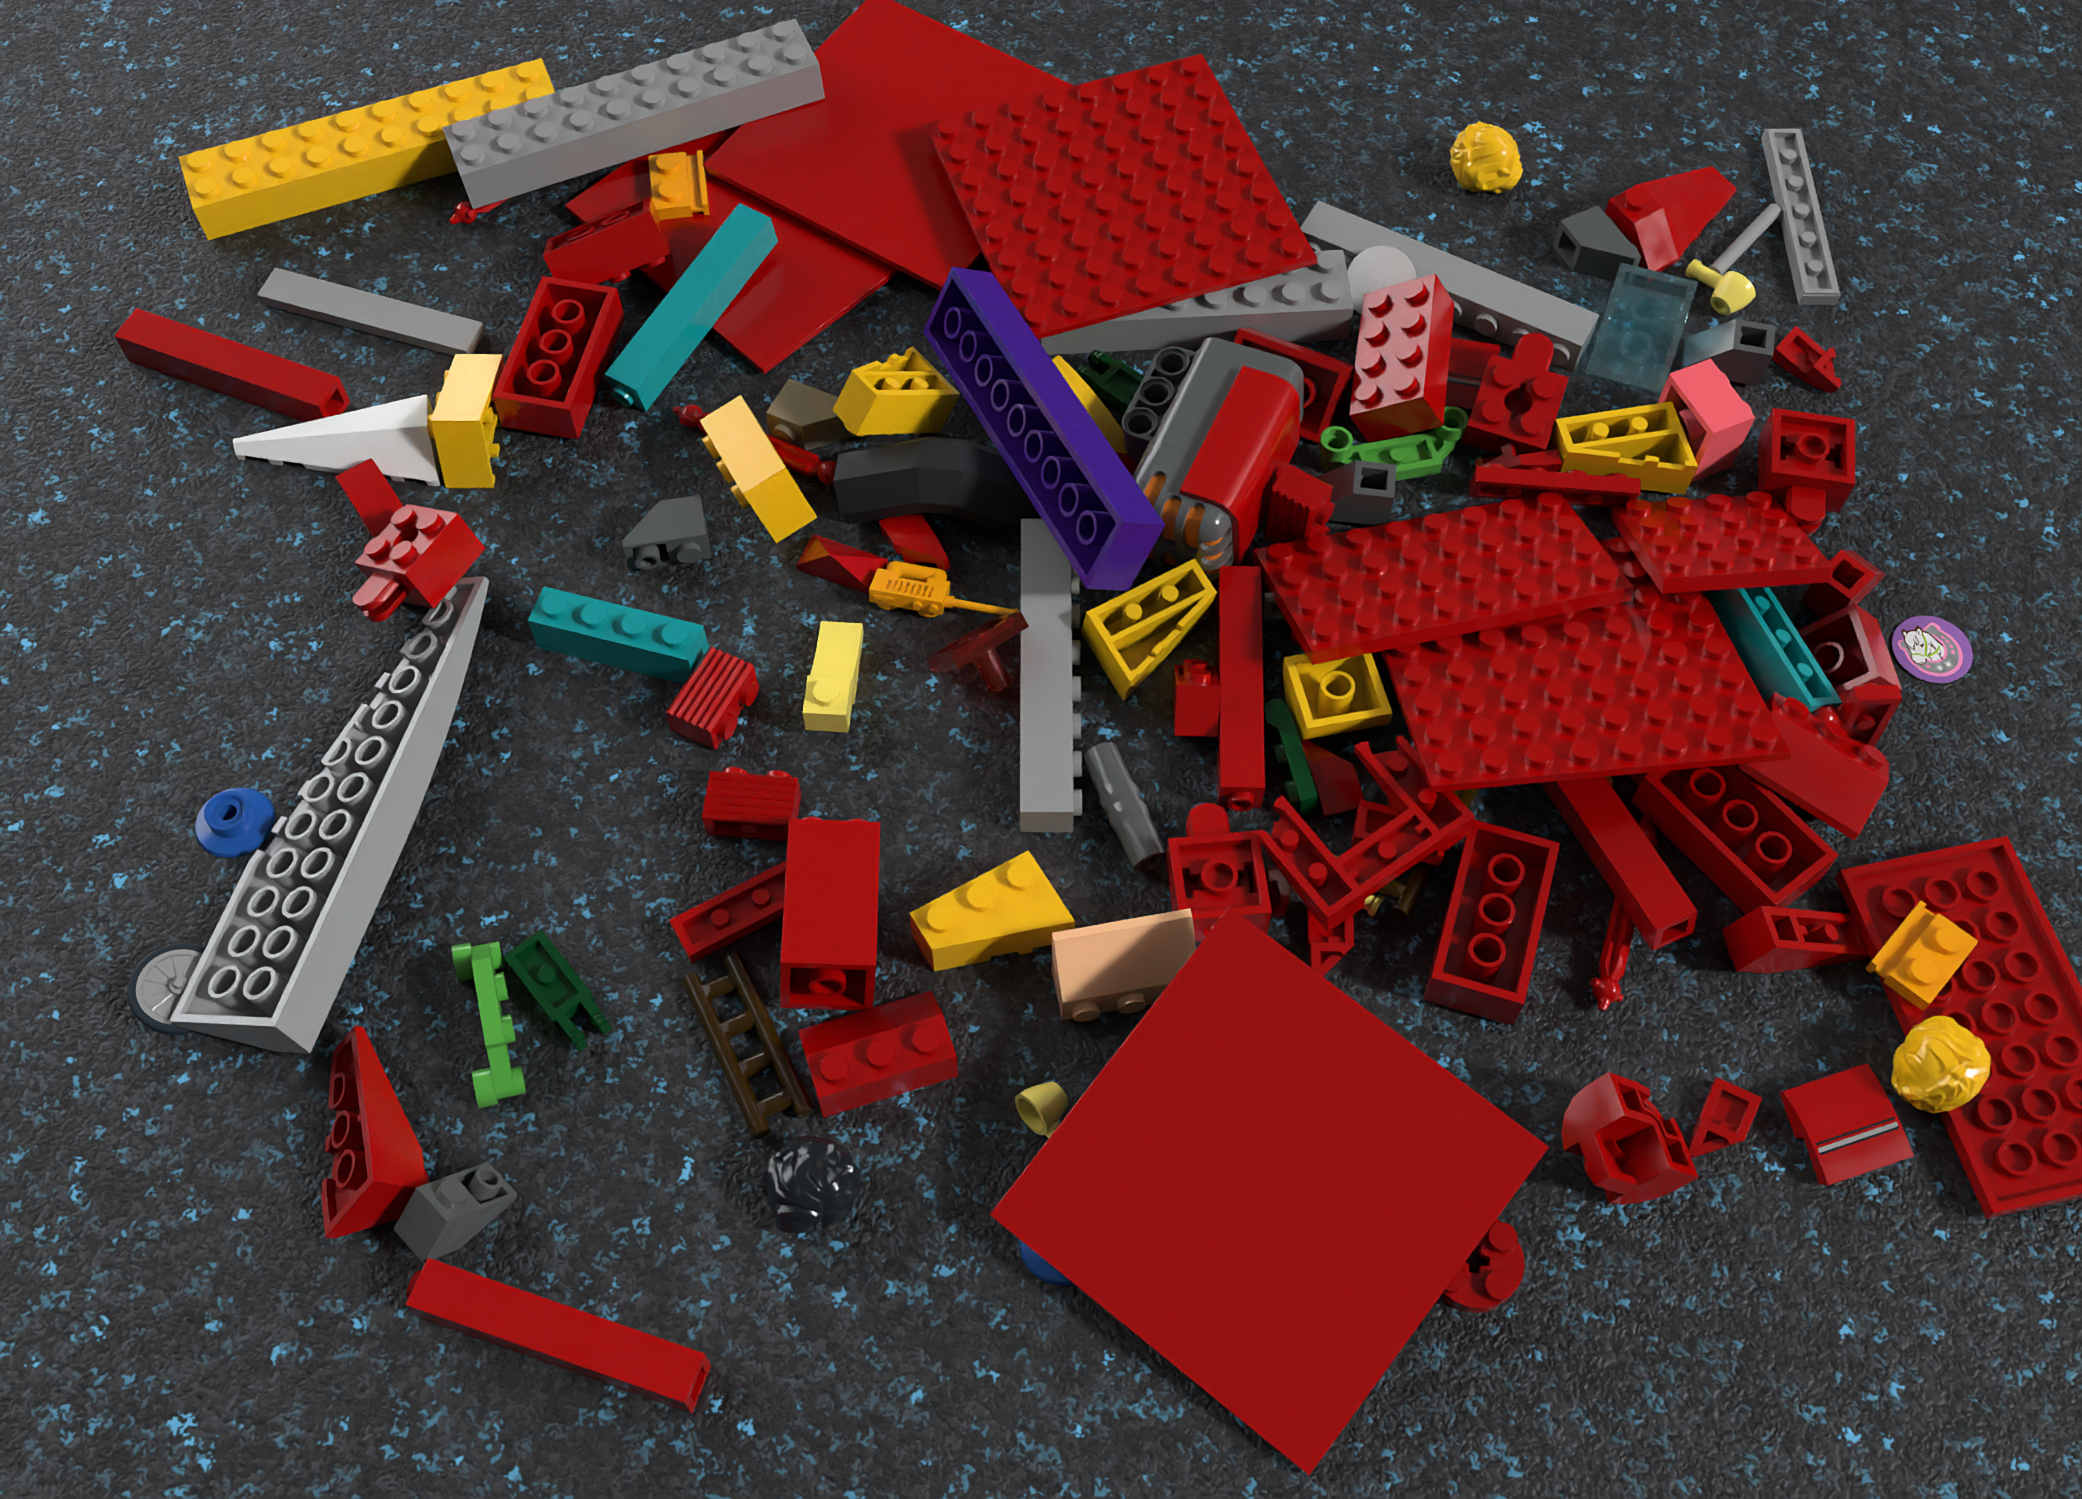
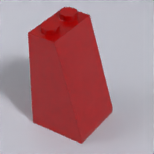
M817 817L789 818L780 961V1008L860 1011L873 1008L877 957L880 822H868L863 819L840 821L822 820Z

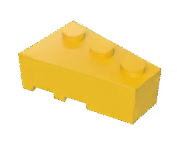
M1672 401L1556 419L1546 451L1559 449L1562 465L1558 472L1582 470L1588 475L1601 476L1609 473H1622L1627 475L1628 478H1640L1641 490L1685 495L1698 468Z

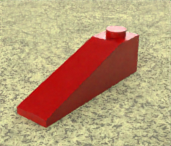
M1713 166L1637 184L1609 199L1605 213L1614 220L1617 228L1628 241L1636 246L1641 255L1637 269L1647 278H1650L1679 261L1685 249L1692 241L1695 242L1700 236L1702 229L1710 220L1717 216L1734 196L1737 188Z
M355 1025L334 1050L331 1060L328 1107L331 1110H337L331 1135L325 1139L324 1152L333 1154L332 1179L326 1178L322 1180L321 1200L325 1237L333 1239L399 1219L416 1187L429 1183V1176L424 1168L420 1144L364 1027Z

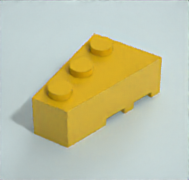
M910 347L903 356H898L896 353L892 354L883 364L879 361H874L852 370L832 411L844 422L845 428L857 436L940 433L960 393L914 347Z
M455 354L450 370H446L444 373V386L442 391L436 394V407L433 414L428 415L427 431L429 438L435 439L446 488H494L495 476L492 473L490 458H499L500 446L499 444H493L495 427H502L492 395L505 366L503 354Z
M741 395L699 420L708 434L702 438L706 448L714 459L720 456L722 460L716 463L717 467L728 484L736 482V485L730 488L743 509L748 506L753 508L776 543L818 518Z
M1195 558L1086 612L1081 634L1123 701L1209 614L1217 591Z
M1029 850L909 913L912 936L934 972L990 961V957L1013 952H1018V955L1031 953L1033 948L1052 945L1053 932L1075 929L1074 918Z

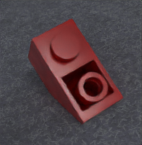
M1840 550L1829 561L1834 567L1831 582L1810 584L1801 603L1821 618H1824L1853 603L1858 604L1886 574L1853 550Z
M1186 659L1183 661V665L1173 664V728L1175 736L1218 737L1221 685L1216 666H1209V662L1206 660Z

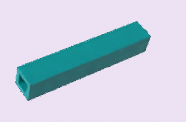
M741 203L736 206L604 374L612 389L611 395L615 400L626 407L633 405L645 412L650 408L777 244L778 239L771 217Z

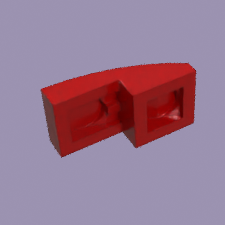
M372 458L335 476L340 488L357 511L372 538L378 537L391 522L392 515L404 507Z

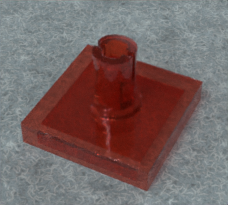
M1022 612L997 616L925 659L933 673L958 670L973 661L989 692L994 693L1013 682L995 648L1028 628L1029 625Z

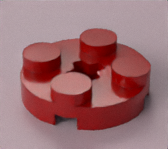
M1499 1219L1495 1220L1474 1249V1251L1479 1252L1481 1258L1485 1259L1486 1266H1481L1478 1273L1469 1272V1264L1465 1262L1441 1294V1299L1449 1306L1468 1313L1488 1312L1506 1302L1519 1287L1525 1268L1523 1250L1518 1242V1234L1510 1224L1501 1222Z

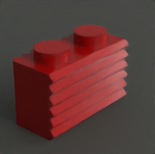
M1289 464L1271 489L1264 531L1265 540L1271 539L1272 543L1283 544L1299 540H1309L1314 536L1328 535L1330 528L1325 526L1335 508V504L1330 502L1334 487Z
M710 646L665 713L670 730L714 750L718 749L719 743L723 739L728 740L733 735L738 723L737 716L744 709V705L750 706L757 697L759 683L757 682L754 666L750 662L746 663L743 659H738L736 656H731L729 653H724L720 649L716 650L713 646Z
M727 767L723 772L710 771L702 811V820L706 833L710 836L717 835L729 838L734 836L736 838H753L755 840L760 838L771 841H788L789 818L798 819L801 800L799 780L796 777H792L789 773L779 770L769 771L766 775L749 774L746 770L738 767Z

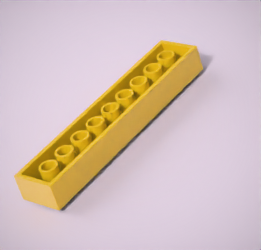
M540 58L316 120L306 121L283 129L269 131L246 139L232 141L224 145L179 156V161L192 208L209 241L456 172L458 168L442 127L455 124L461 120L481 116L496 109H503L523 103L532 98L555 93L543 60Z

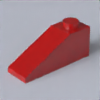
M1759 906L1722 929L1729 957L1738 972L1770 974L1862 960L1869 957L1852 914Z

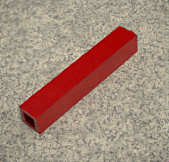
M138 308L133 311L114 335L129 362L302 422L343 414L350 404L348 395L338 376Z
M1222 566L1219 568L1216 587L1217 673L1221 685L1217 737V805L1233 811L1244 812L1253 808L1261 809L1265 791L1261 567Z
M1605 777L1540 783L1652 951L1693 933L1698 913L1697 909Z
M427 1258L422 1271L418 1270L415 1272L407 1287L406 1297L408 1300L405 1305L420 1319L690 1414L693 1413L712 1366L705 1353L431 1258Z

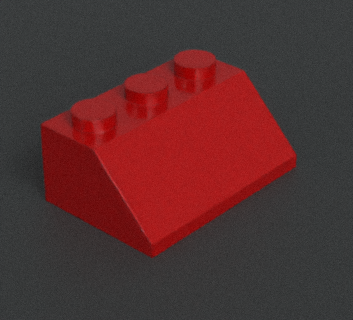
M648 196L547 239L543 257L553 278L595 285L609 280L610 284H614L628 278L631 275L630 270L642 265H644L645 269H650L665 262V255L670 254V244L652 197Z
M1250 327L1238 328L1234 343L1285 357L1295 362L1301 368L1304 375V393L1300 436L1320 443L1322 432L1326 428L1333 426L1344 404L1354 377L1355 365Z
M1774 692L1765 704L1792 752L1790 760L1738 764L1737 768L1854 841L1862 831L1889 782V762L1883 753L1871 745L1862 746L1849 738L1847 732L1838 724L1832 721L1823 722L1810 714L1809 709L1801 701L1793 697L1786 699L1777 692Z
M932 991L798 1030L823 1118L958 1077L957 1056L943 1013Z

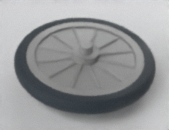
M189 943L164 946L147 955L136 966L128 983L127 996L133 1014L143 1025L151 1030L168 1035H183L196 1032L175 1026L169 1021L205 947Z

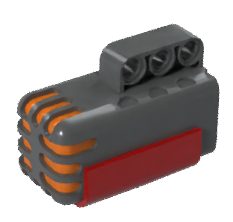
M1213 337L1206 338L1197 352L1180 347H1167L1156 354L1122 419L1125 452L1130 458L1139 461L1132 477L1165 524L1148 555V558L1154 559L1156 567L1165 569L1169 564L1178 567L1195 558L1209 581L1213 583L1218 581L1220 567L1240 565L1268 510L1272 486L1289 465L1300 440V423L1303 419L1304 375L1301 368L1295 362L1282 356Z

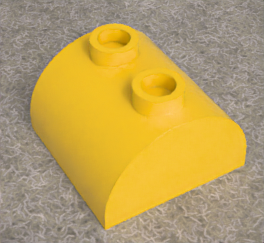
M1372 653L1315 665L1311 664L1306 654L1284 657L1283 683L1285 698L1300 740L1385 726L1390 723L1392 710Z

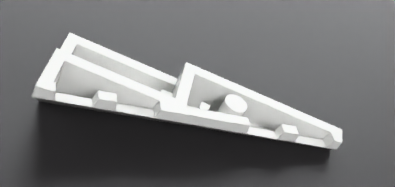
M427 394L233 439L234 451L238 460H245L246 456L268 459L274 465H283L285 461L303 464L306 469L342 473L372 458L382 474L390 476L393 481L404 482L405 478L425 480L428 486H440V461L435 439L429 438L427 431L428 415L434 412Z

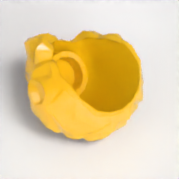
M1478 121L1474 124H1469L1465 130L1457 135L1454 145L1450 150V164L1458 183L1463 189L1470 190L1471 192L1492 191L1499 194L1516 186L1521 178L1523 169L1519 160L1520 155L1516 141L1513 140L1507 131L1498 126Z
M1933 1016L1915 1025L1907 1035L1904 1043L1895 1050L1891 1082L1903 1101L1911 1103L1919 1110H1925L1932 1114L1950 1111L1969 1102L1979 1093L1989 1077L1991 1057L1985 1048L1984 1042L1979 1037H1975L1966 1028L1958 1025L1954 1018Z

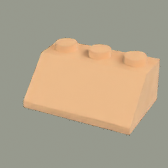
M1190 908L1053 932L1051 971L1062 1020L1073 1018L1077 1022H1085L1099 1017L1101 1013L1119 1010L1120 1013L1129 1014L1144 1009L1146 1005L1154 1004L1196 950L1193 918Z

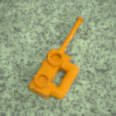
M891 561L886 569L878 568L869 588V602L877 603L880 608L886 610L900 607L916 610L924 617H935L942 615L945 607L951 609L957 607L1011 617L1013 620H1017L1021 616L1018 608L1014 610L955 599V596H950V581H947V574L944 570L900 561Z

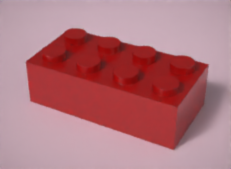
M1436 273L1363 294L1349 416L1369 443L1443 426L1454 302Z
M542 276L492 395L502 427L579 439L625 321L617 288Z
M1738 764L1650 772L1643 777L1631 802L1644 815H1649L1651 822L1745 914L1759 906L1786 908L1821 880L1839 856L1767 786L1738 769Z
M1474 819L1473 832L1464 837L1461 843L1423 1000L1514 1025L1525 1003L1560 843Z

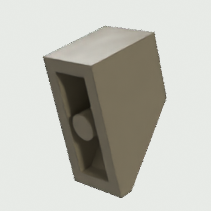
M788 379L766 412L770 436L804 450L814 449L856 437L857 435L849 432L845 428L844 422L832 411L838 399L837 396L792 379Z

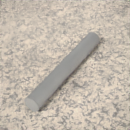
M1770 204L1709 268L1723 275L1781 215V208L1777 204Z

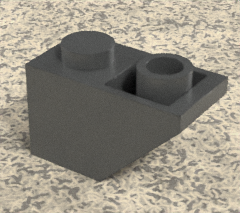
M1599 205L1560 220L1552 246L1573 272L1625 285L1633 281L1641 259L1636 246L1628 241L1617 228L1614 220L1609 218Z
M1734 319L1686 337L1683 343L1681 369L1711 358L1718 369L1728 377L1729 381L1759 386L1773 357L1775 326Z
M1355 460L1316 477L1334 487L1330 502L1335 504V508L1329 520L1376 526L1388 524L1395 496L1397 465Z
M701 495L661 500L622 540L630 570H650L663 565L694 563L698 560L712 558Z
M485 1162L416 1187L394 1230L423 1263H426L427 1258L436 1259L460 1249L513 1203L518 1194L489 1162Z

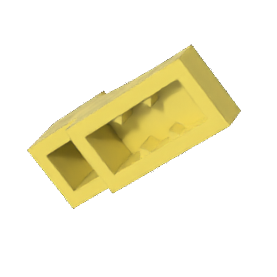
M821 621L811 674L807 676L802 712L806 730L849 733L852 704H855L864 634L862 623Z

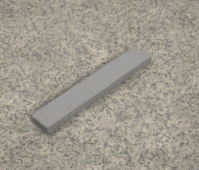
M1764 129L1761 140L1775 202L1782 211L1779 220L1798 305H1837L1841 295L1801 129Z
M276 267L257 294L260 303L266 306L455 356V354H473L486 332L483 323Z

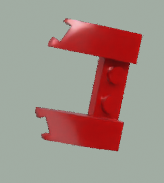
M1402 735L1396 737L1398 749L1396 751L1372 754L1368 741L1360 742L1354 748L1356 755L1401 814L1351 849L1335 858L1283 795L1277 798L1273 805V810L1281 815L1273 832L1269 835L1266 831L1260 829L1257 834L1259 841L1281 873L1327 932L1364 908L1366 898L1433 852L1436 856L1440 855L1473 832L1475 815L1453 791L1431 793L1418 754Z

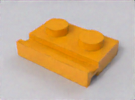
M698 150L697 155L686 156V152L649 156L652 200L660 220L692 217V212L703 211L704 215H710L702 150Z
M1920 900L1865 969L1870 973L1875 971L1885 979L1883 982L1924 1011L1979 941L1940 913L1934 915L1925 908L1926 903Z

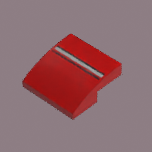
M1451 337L1445 407H1459L1467 414H1471L1491 354L1499 356L1500 345Z
M1861 1064L1779 1092L1794 1137L1804 1138L1819 1185L1829 1186L1914 1156L1893 1105L1868 1064Z

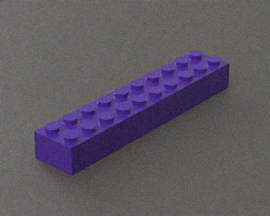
M952 267L923 330L924 335L1087 589L1128 591L1165 527L1164 522L991 272Z

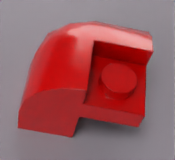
M1610 1072L1586 1085L1570 1102L1564 1114L1561 1131L1564 1151L1585 1158L1584 1168L1588 1177L1594 1183V1186L1604 1188L1608 1202L1613 1204L1642 1203L1660 1198L1699 1178L1683 1135L1674 1117L1665 1121L1658 1109L1647 1099L1651 1096L1649 1088L1636 1081Z

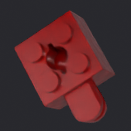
M1541 333L1523 335L1515 346L1511 360L1491 354L1461 441L1462 444L1498 455L1502 454L1501 447L1509 443L1514 445L1516 456L1546 450L1569 377L1548 371L1554 353L1553 343L1548 337Z
M1773 408L1758 440L1757 491L1768 493L1774 497L1779 504L1783 505V509L1806 535L1815 533L1826 516V511L1840 512L1855 485V419Z
M406 504L392 515L391 522L380 535L367 543L364 553L355 562V565L368 580L353 596V603L363 611V614L371 622H381L388 619L401 602L434 609L486 548L458 513Z
M1213 803L1197 805L1191 809L1187 817V837L1168 838L1165 865L1172 911L1190 908L1193 918L1195 942L1203 941L1229 906L1267 934L1272 910L1262 850L1257 835L1258 830L1231 833L1228 815L1223 807Z

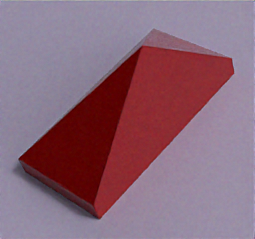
M813 534L796 564V568L804 573L869 594V588L877 569H886L888 559Z

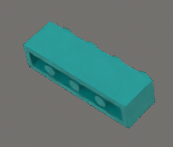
M545 586L528 619L538 648L681 684L686 683L709 648L703 625Z
M1769 587L1710 590L1706 593L1765 703L1774 692H1777L1786 699L1793 697L1801 701L1809 709L1810 713L1826 705H1832L1837 709L1843 703Z

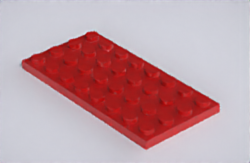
M1544 492L1539 495L1518 499H1507L1502 502L1482 506H1471L1461 510L1429 514L1424 517L1403 521H1392L1388 524L1362 529L1356 528L1336 534L1314 536L1309 540L1278 543L1268 547L1253 549L1254 566L1261 567L1262 580L1269 592H1272L1276 604L1312 665L1630 601L1634 586L1565 498L1553 492Z
M2008 836L1840 870L1835 876L1836 882L1853 916L1871 961L1920 900L1926 903L1925 908L1934 915L1940 913L1979 941L1924 1011L1883 982L1885 979L1879 974L1878 976L1905 1037H1907L1915 1025L1920 1024L1924 1020L1933 1016H1947L1954 1018L1958 1025L1966 1028L1975 1037H1979L1990 1054V1074L1979 1093L1960 1107L1950 1111L1939 1112L1985 1218L1989 1219L2082 1198V986Z

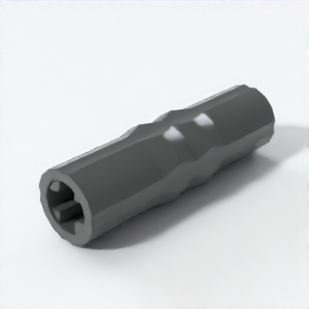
M1104 742L1093 746L1083 755L1082 760L1099 795L1101 807L1107 813L1109 824L1118 835L1133 870L1137 873L1150 871L1166 860V850L1150 818L1148 807L1141 799L1140 790L1132 780L1115 743Z

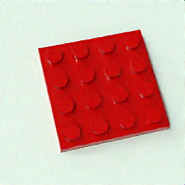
M1754 491L1748 493L1747 496L1735 497L1712 494L1705 499L1690 500L1684 497H1671L1667 501L1660 502L1634 499L1626 504H1615L1611 507L1610 520L1662 594L1827 583L1832 580L1833 565L1776 499L1765 492Z

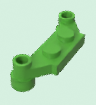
M1447 406L1445 407L1443 426L1436 427L1431 432L1360 445H1352L1353 437L1347 429L1339 426L1328 427L1322 432L1320 437V466L1324 471L1330 472L1355 460L1397 465L1396 481L1439 474L1443 465L1442 461L1450 452L1456 450L1459 440L1463 438L1469 418L1467 413L1461 408Z
M496 941L477 946H471V942L454 945L451 947L458 982L471 979L475 981L484 1041L490 1064L489 1068L472 1071L477 1104L479 1108L498 1105V1099L526 1093L521 1066L511 1067L507 1043L516 1042L511 1014L502 1015L500 1001L508 1000L509 997L504 972L495 974L496 969L504 968L500 942Z

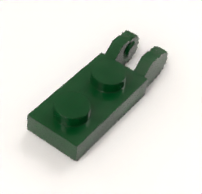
M1095 349L1087 357L1092 369L1079 364L1074 370L1097 396L1125 414L1144 376L1119 359L1116 361L1107 354H1103L1102 351Z
M1272 698V700H1268L1265 703L1264 730L1267 741L1273 743L1272 753L1277 769L1285 768L1288 781L1283 782L1286 800L1291 806L1297 807L1298 814L1303 820L1316 818L1318 794L1295 722L1289 710V705L1283 699Z
M541 929L503 955L507 965L556 1028L560 1026L578 1052L588 1047L583 1033L574 1026L570 1018L582 1009L585 1010L597 1031L604 1035L612 1029L606 1017L594 1003L595 999L592 993Z

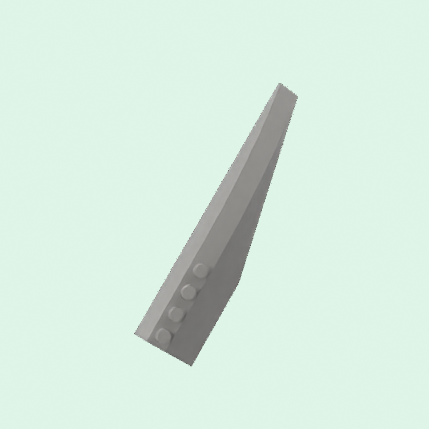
M485 576L460 578L434 609H429L422 619L426 627L422 633L406 641L399 651L404 658L392 674L384 672L374 686L379 691L369 706L361 704L325 754L321 762L326 767L321 774L313 777L310 781L307 780L297 795L302 800L289 819L281 816L272 828L271 832L276 837L265 852L257 849L252 856L169 1021L173 1025L271 1051L311 1053L402 852L434 773L456 709L479 628L489 586V580Z

